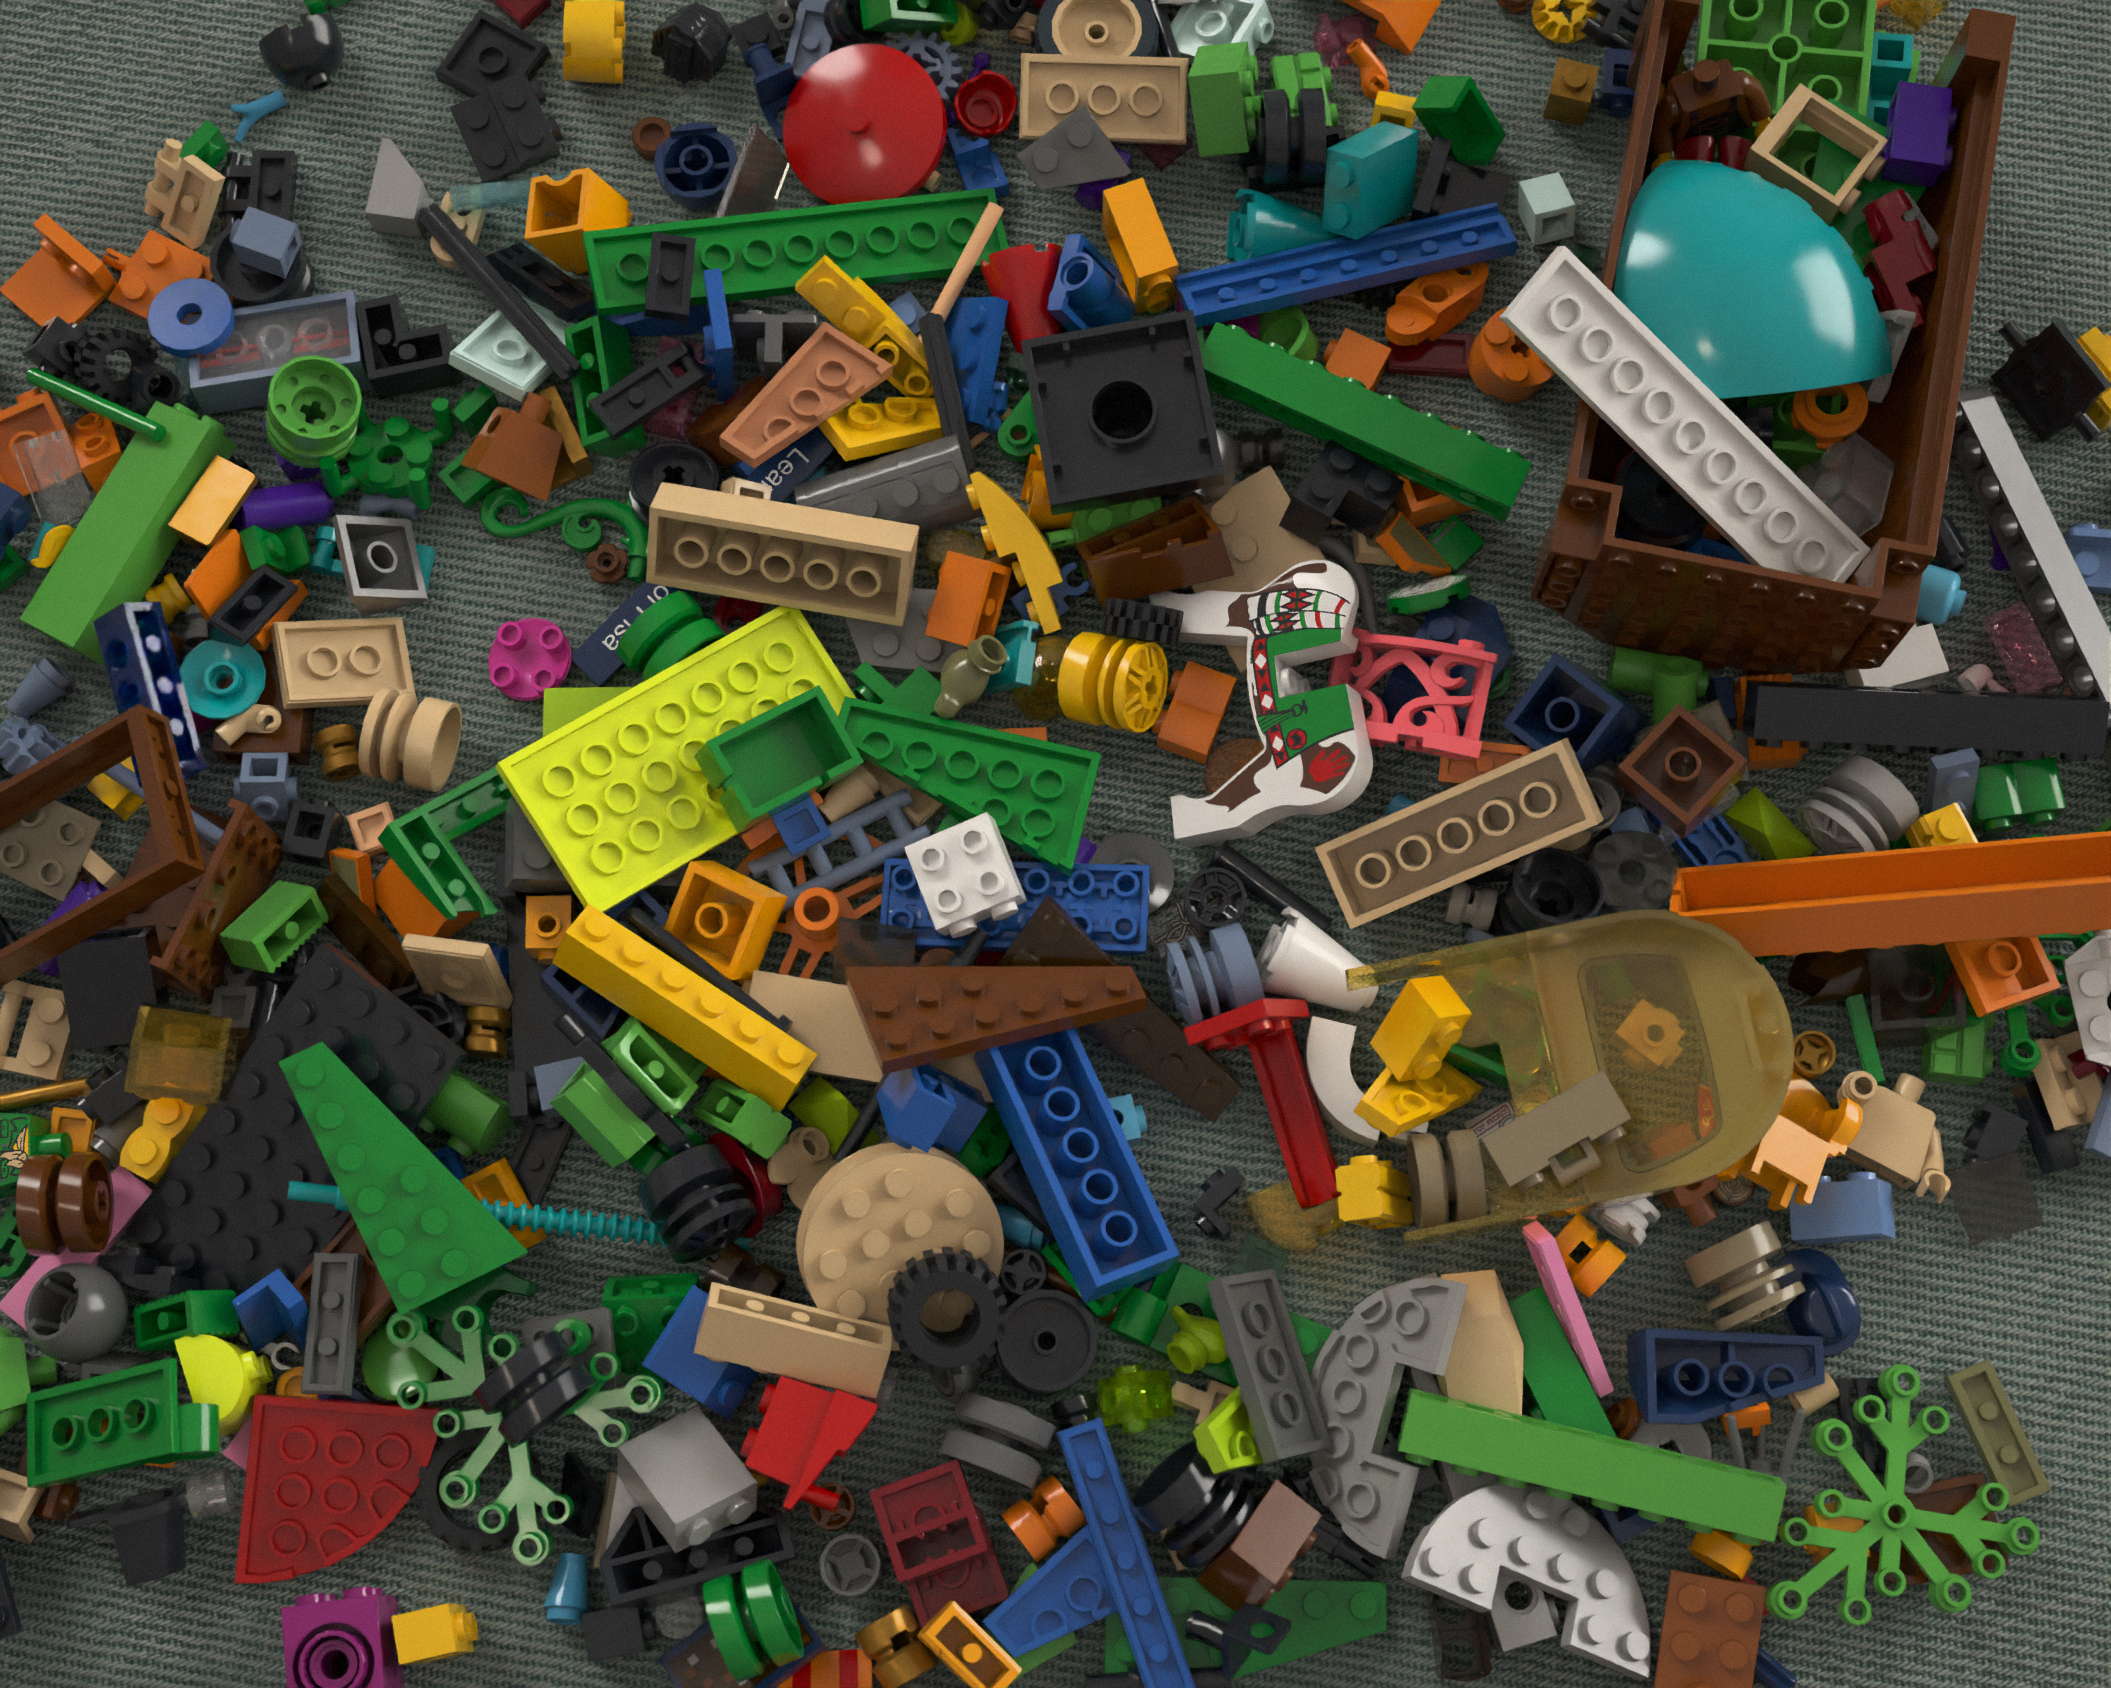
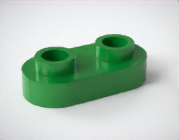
M1030 391L1026 393L998 431L999 450L1006 459L1012 462L1028 461L1031 454L1036 455L1035 444L1039 445ZM1015 432L1026 434V437L1020 441L1014 440L1011 436Z

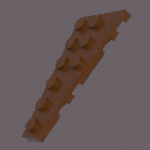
M1132 966L844 967L846 984L883 1075L1147 1010V997Z

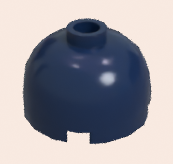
M692 122L678 126L670 132V137L664 141L663 145L660 142L656 149L654 166L660 186L673 202L687 209L704 210L715 207L727 199L737 185L739 160L734 143L728 135L726 137L718 132L717 127L709 123Z

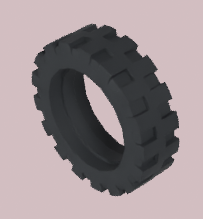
M492 1426L463 1430L454 1437L443 1438V1442L434 1447L428 1466L424 1467L421 1465L418 1478L421 1481L419 1488H416V1498L420 1502L421 1510L419 1512L423 1521L428 1523L431 1528L430 1531L438 1539L443 1540L454 1548L470 1552H492L499 1550V1548L513 1544L515 1536L519 1533L516 1506L510 1513V1520L506 1528L497 1533L490 1534L482 1529L467 1527L456 1521L440 1496V1483L444 1476L448 1474L453 1463L465 1454L474 1452ZM505 1442L498 1453L506 1457L510 1462L508 1443ZM529 1446L532 1474L545 1484V1478L542 1476L540 1469L542 1468L541 1463ZM536 1503L537 1512H540L542 1507Z

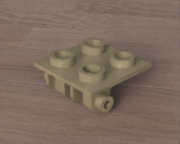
M54 800L3 830L0 836V872L63 902L80 881H87V875L82 873L81 867L102 821Z

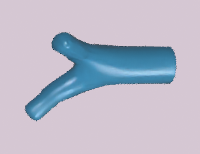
M280 90L247 104L231 105L230 109L232 112L244 115L234 137L235 142L242 143L246 131L261 117L287 105Z

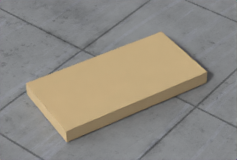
M1021 53L1019 140L1036 141L1085 105L1111 143L1186 145L1189 58Z

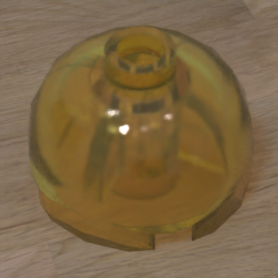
M1048 635L1031 639L1032 642H1036L1031 685L1010 690L1015 703L1030 720L1043 721L1063 714V711L1058 708L1060 706L1057 687L1064 653L1072 640L1064 636Z

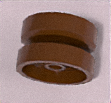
M95 1151L71 1153L65 1160L56 1154L31 1155L24 1161L19 1172L16 1188V1218L22 1244L30 1255H60L66 1247L70 1252L76 1254L100 1253L107 1246L114 1219V1192L109 1167L102 1154Z

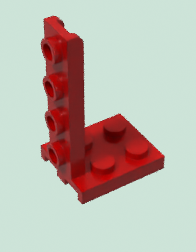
M1263 998L1183 1028L1189 1046H1206L1207 1051L1225 1048L1226 1051H1231L1248 1046L1300 1208L1308 1209L1340 1197L1342 1194L1337 1191L1335 1170L1338 1169L1291 1025V1023L1310 1017L1306 1000Z

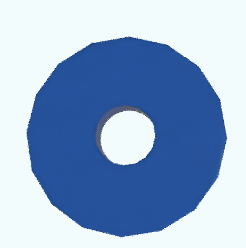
M187 278L170 284L157 294L149 307L147 322L155 342L165 352L179 358H190L189 354L194 355L197 353L204 356L222 346L233 332L235 325L234 308L228 294L218 284L206 279ZM194 312L202 314L196 323L191 325L182 324L183 319L188 314Z

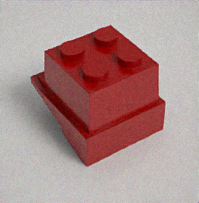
M780 1376L777 1386L771 1383L767 1384L760 1401L758 1413L765 1416L759 1430L750 1427L740 1454L741 1457L747 1459L745 1467L748 1471L789 1489L782 1506L783 1511L791 1513L798 1503L803 1500L834 1513L840 1494L814 1485V1483L836 1455L844 1458L872 1422L878 1405L838 1389L835 1390V1393H831Z

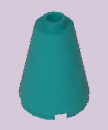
M1240 188L1234 200L1241 201L1239 212L1230 211L1226 254L1227 258L1235 259V262L1345 236L1322 230V214L1253 189Z

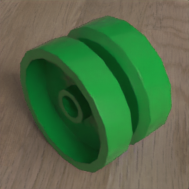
M677 591L653 603L636 618L618 642L616 655L632 674H643L641 681L644 682L727 636V634L713 619H702L703 611L701 606L687 592Z
M768 1557L743 1568L741 1585L728 1573L703 1584V1597L712 1632L725 1664L736 1681L740 1683L762 1674L765 1669L766 1655L779 1667L801 1659L804 1656L801 1632L791 1600L777 1569Z

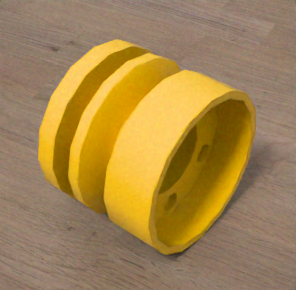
M1081 632L1073 638L1066 649L1059 669L1057 687L1059 704L1063 714L1073 722L1095 726L1107 724L1112 729H1124L1134 733L1145 732L1155 723L1165 701L1168 685L1167 660L1163 649L1156 642L1138 641L1132 638L1118 639L1114 635Z

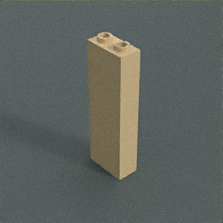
M754 970L752 980H744L742 990L778 1019L785 1015L792 1020L793 1024L786 1034L818 1054L808 1073L878 1085L883 1074L847 985ZM976 1052L929 1063L980 1090L985 1103L995 1105L974 1060Z

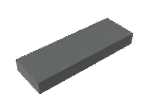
M348 1253L314 1254L301 1387L302 1394L351 1396L364 1255Z

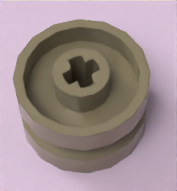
M1474 1129L1449 1131L1444 1139L1443 1154L1440 1143L1433 1133L1408 1135L1406 1141V1168L1410 1180L1411 1195L1409 1198L1412 1202L1413 1220L1417 1233L1443 1232L1448 1222V1208L1451 1219L1458 1230L1484 1228L1487 1207L1485 1174L1480 1146Z

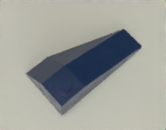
M1645 1328L1627 1335L1628 1382L1645 1423L1692 1425L1825 1383L1823 1337Z

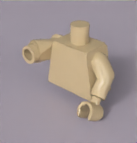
M1860 1070L1848 1074L1837 1091V1102L1840 1106L1842 1099L1849 1098L1863 1108V1120L1859 1133L1852 1143L1848 1145L1845 1155L1840 1156L1870 1172L1876 1173V1175L1905 1190L1918 1183L1919 1178H1921V1182L1915 1191L1916 1195L1922 1198L1927 1189L1936 1194V1202L1941 1204L1951 1187V1182L1944 1174L1940 1131L1934 1126L1936 1114L1917 1104L1926 1086L1925 1082L1911 1074L1901 1073L1893 1091L1877 1085L1875 1078L1868 1072Z

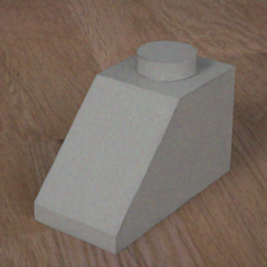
M382 138L365 211L367 218L375 232L423 238L425 227L418 218L421 214L420 209L424 205L428 206L434 203V200L429 197L423 181L392 140Z

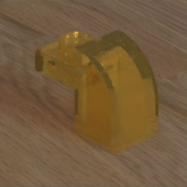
M1288 1179L1246 1197L1244 1206L1260 1238L1274 1250L1288 1255H1305L1315 1252L1318 1244L1313 1232L1318 1231L1320 1236L1324 1237L1346 1226L1344 1221L1339 1219L1338 1197L1303 1212Z

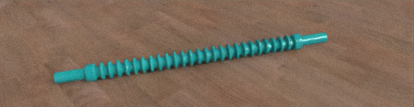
M290 1181L287 1199L333 1204L336 1210L350 1211L338 1185L332 1186ZM486 1198L481 1200V1204L500 1223L504 1224L507 1230L510 1229L511 1225H517L519 1231H523L524 1227L528 1226L531 1227L533 1233L538 1228H543L545 1234H549L550 1230L554 1229L557 1230L559 1236L563 1235L564 1231H569L571 1237H575L578 1232H581L585 1239H588L590 1234H595L597 1240H601L604 1235H607L611 1242H614L616 1237H621L623 1243H627L630 1238H633L637 1245L641 1244L642 1240H647L649 1246H653L656 1241L661 1242L663 1248L667 1246L659 1235L663 1224H654L652 1221L646 1223L642 1216L637 1221H632L630 1215H626L624 1220H620L616 1213L612 1215V1218H606L604 1212H600L598 1217H594L590 1210L586 1212V1215H580L578 1209H574L572 1214H568L564 1207L560 1209V1212H554L552 1206H548L546 1211H542L538 1204L533 1209H528L526 1203H522L520 1208H516L512 1201H509L507 1206H502L499 1200H495L492 1205L487 1203ZM739 1237L734 1243L748 1251L750 1238Z

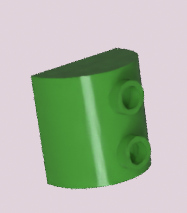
M456 1069L417 1126L432 1134L438 1126L451 1135L446 1143L464 1156L470 1157L474 1150L481 1155L491 1151L505 1137L515 1122L510 1118L508 1102Z

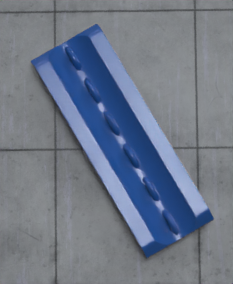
M885 858L879 946L892 949L960 951L971 933L958 938H952L951 934L944 936L938 932L928 911L909 859ZM1012 862L1027 902L1017 905L1019 911L1012 916L994 921L991 916L976 923L977 928L990 935L981 951L1006 952L1046 895H1049L1088 932V936L1105 953L1125 956L1146 954L1150 865L1075 863L1072 876L1069 877L1045 862Z

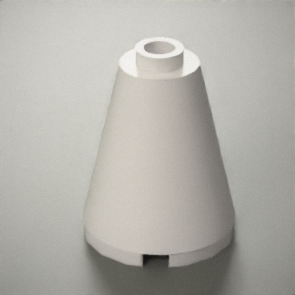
M1289 906L1285 908L1280 915L1286 917L1287 920L1282 927L1275 924L1272 925L1255 960L1258 972H1260L1263 991L1293 999H1305L1306 1002L1354 1013L1358 1012L1362 1006L1369 1008L1379 989V985L1374 983L1375 973L1298 910Z

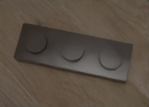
M336 873L324 878L316 892L329 917L328 923L323 922V924L369 974L390 992L398 988L411 986L416 975L399 940Z

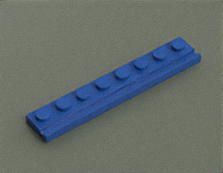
M1494 202L1377 229L1358 240L1342 237L1174 276L1175 290L1180 295V302L1184 311L1193 310L1196 328L1215 324L1216 322L1221 323L1514 255L1517 251V240L1503 214H1499L1498 204Z

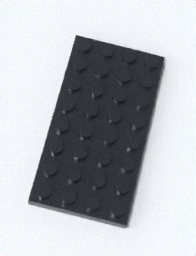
M329 942L319 945L125 1231L129 1237L147 1250L153 1257L164 1261V1266L181 1268L182 1277L200 1280L199 1290H233L237 1297L278 1268L293 1284L314 1260V1254L320 1253L322 1249H325L352 1216L350 1211L336 1210L333 1204L287 1199L290 1181L337 1186V1183L278 1063L279 1061L323 1042L413 1133L467 1055L458 1045ZM239 1322V1329L243 1331L242 1326Z

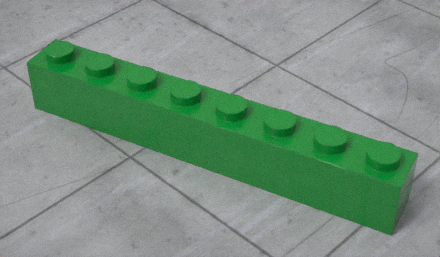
M1216 322L1201 350L1209 390L1326 443L1332 439L1377 466L1504 523L1527 479L1532 463L1525 460L1524 456L1518 451L1511 448L1500 449L1485 442L1481 435L1473 431H1460L1446 425L1441 417L1433 413H1420L1408 408L1401 399L1395 396H1382L1370 391L1361 381L1355 378H1341L1332 374L1321 363L1314 360L1303 361L1294 357L1281 345L1273 342L1265 344L1250 337L1244 329L1236 325L1225 326Z

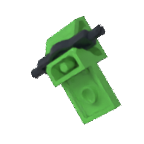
M565 1011L554 1021L553 1025L573 1044V1048L584 1061L550 1104L612 1168L630 1159L655 1135L674 1153L677 1152L679 1154L696 1147L688 1138V1134L671 1115H676L699 1086L696 1084V1081L708 1065L632 1015L616 1034L602 1042H599L587 1029L584 1030L568 1011Z

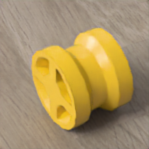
M172 572L165 575L163 582L158 586H150L144 595L165 626L173 623L174 617L177 614L186 612L188 606L194 605Z

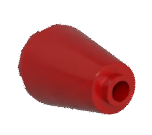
M1046 243L1047 251L1039 252L1035 251L1034 244L1011 247L990 254V263L983 259L980 261L981 272L992 297H999L1009 301L1004 326L1019 359L1024 360L1022 340L1060 334L1061 323L1047 311L1049 295L1053 290L1059 267V258L1063 252L1062 247L1054 243Z

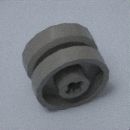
M962 1391L954 1410V1415L960 1422L977 1429V1434L975 1435L960 1429L948 1430L938 1453L951 1460L958 1459L961 1464L987 1475L1034 1490L1042 1466L1036 1459L1019 1452L1018 1448L1021 1446L1037 1452L1049 1450L1057 1427L1031 1415L1030 1411L1009 1402Z

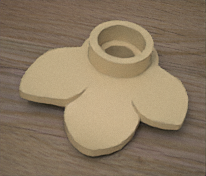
M814 1127L797 1128L788 1135L786 1144L778 1152L774 1153L772 1157H769L767 1172L770 1182L777 1185H787V1193L791 1201L800 1210L803 1209L810 1193L820 1179L838 1163L829 1154L830 1147L825 1134Z

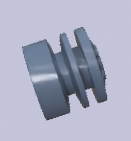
M1238 922L1209 931V952H1203L1199 942L1193 935L1186 937L1189 958L1184 957L1176 940L1165 943L1168 985L1175 1006L1185 1019L1188 1027L1203 1021L1201 1013L1203 1009H1205L1206 1015L1210 1019L1221 1014L1220 1004L1227 1003L1231 1011L1265 998L1250 944L1241 924Z

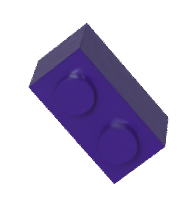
M1905 81L1899 82L1889 103L1886 139L1888 142L1883 154L1886 162L1882 167L1881 180L1933 187L1941 171L1947 172L1949 170L1953 155V145H1947L1948 133H1952L1957 117V107L1951 106L1952 88Z

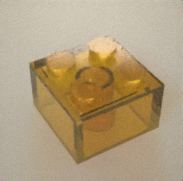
M140 1006L131 1040L124 1092L135 1093L136 1096L148 1100L167 1097L182 1099L183 1102L195 1106H202L208 1103L218 1104L232 1018Z

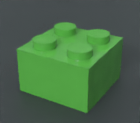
M1248 41L1198 46L1188 75L1199 157L1249 152L1253 137H1257L1261 95L1255 96L1253 81H1258V63L1256 55H1249Z

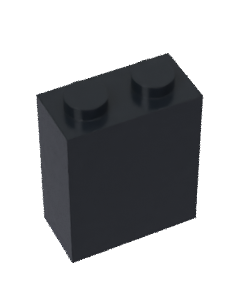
M156 925L100 931L56 956L74 1050L89 1048L90 1053L99 1054L115 1050L117 1045L134 1043L135 1048H149L161 1044L162 1040L173 1029L174 1024L165 975L149 963L153 955L161 958Z

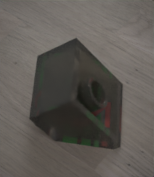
M1943 943L1938 945H1901L1890 949L1868 948L1872 1023L1877 1048L1923 1046L1968 1027L1965 989Z

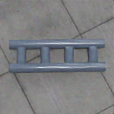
M905 787L827 825L832 834L830 837L793 857L785 845L747 865L754 879L767 874L775 891L788 897L781 912L784 913L794 908L796 899L803 891L813 887L831 890L884 864L885 858H897L905 854L904 847L931 835L926 825L912 830L902 808L913 803ZM886 816L897 838L873 849L863 827ZM847 836L857 858L833 869L823 846ZM807 855L817 877L793 888L783 866Z

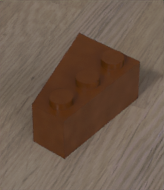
M1195 495L1075 544L1090 587L1101 606L1105 605L1106 598L1129 600L1234 575L1221 531Z

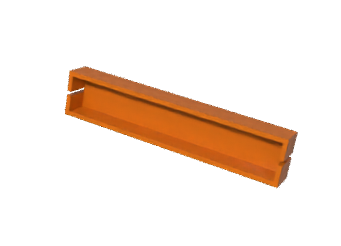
M2111 831L1673 869L1669 911L1679 913L1678 915L1703 922L1725 933L1739 943L1754 958L1770 955L1797 956L1802 953L1823 951L1840 953L1849 949L1875 947L1890 949L1895 946L1914 944L1938 945L1943 942L1966 940L1983 942L1992 938L2018 936L2033 938L2044 934H2083L2088 931L2111 929Z

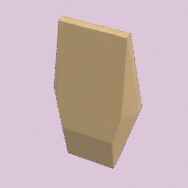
M1495 1269L1441 1275V1279L1468 1284L1445 1375H1437L1442 1396L1522 1415L1524 1344Z

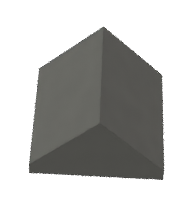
M335 515L332 517L348 596L363 617L421 603L428 599L410 519Z

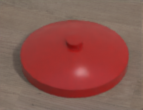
M879 44L847 46L833 51L818 60L797 82L788 100L783 120L784 147L794 173L813 194L830 205L910 197L926 183L934 172L942 156L947 135V117L944 101L930 75L918 62L907 54L892 47Z

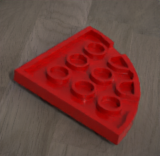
M265 1393L254 1395L234 1583H267L292 1579L295 1576L307 1574L325 1566H331L371 1541L396 1517L421 1481L418 1478L421 1465L424 1467L428 1466L439 1438L433 1429V1419L444 1408L422 1406L413 1410H407L398 1404Z

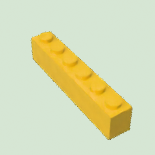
M590 904L587 905L567 929L552 961L554 965L747 1092L758 1096L780 1113L801 1085L818 1055Z

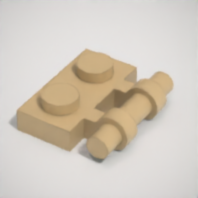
M167 139L163 150L157 153L154 162L157 170L154 180L148 183L144 196L147 202L144 211L152 217H159L161 212H164L160 227L193 250L204 244L225 177L193 154L181 159L179 155L182 144L175 139ZM171 181L175 182L173 189L170 188Z

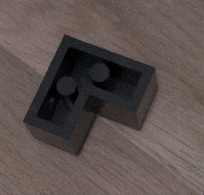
M397 294L355 303L368 379L380 400L463 383L461 371L449 365L450 352L456 348V345L446 324L410 331L408 316Z
M1330 439L1293 495L1279 526L1316 547L1335 518L1372 540L1405 482Z

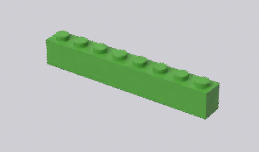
M1413 1388L1409 1390L1398 1439V1451L1405 1452V1458L1414 1463L1431 1466L1434 1460L1452 1464L1451 1470L1472 1477H1479L1480 1471L1499 1475L1498 1481L1500 1483L1516 1488H1526L1527 1482L1545 1486L1544 1492L1553 1497L1571 1500L1573 1494L1592 1498V1505L1602 1509L1619 1511L1620 1505L1638 1509L1637 1515L1647 1520L1665 1523L1667 1517L1684 1520V1526L1690 1530L1712 1534L1713 1529L1717 1528L1732 1532L1731 1538L1736 1541L1755 1546L1760 1545L1761 1539L1775 1542L1787 1489L1786 1484L1780 1477Z

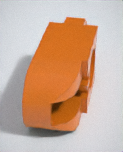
M1484 261L1419 276L1397 294L1395 304L1387 310L1384 328L1385 336L1396 345L1409 346L1414 344L1416 346L1426 338L1433 342L1464 321L1466 316L1475 311L1482 303L1489 274L1487 263ZM1466 270L1471 271V275L1464 276Z

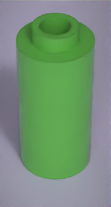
M1615 645L1609 663L1607 683L1615 690L1653 696L1654 663L1658 659L1671 655ZM1694 660L1698 663L1697 696L1704 697L1708 685L1709 671L1702 670V661Z
M1668 656L1658 659L1654 663L1652 727L1658 725L1678 703L1689 712L1697 710L1698 663L1693 659L1682 656Z

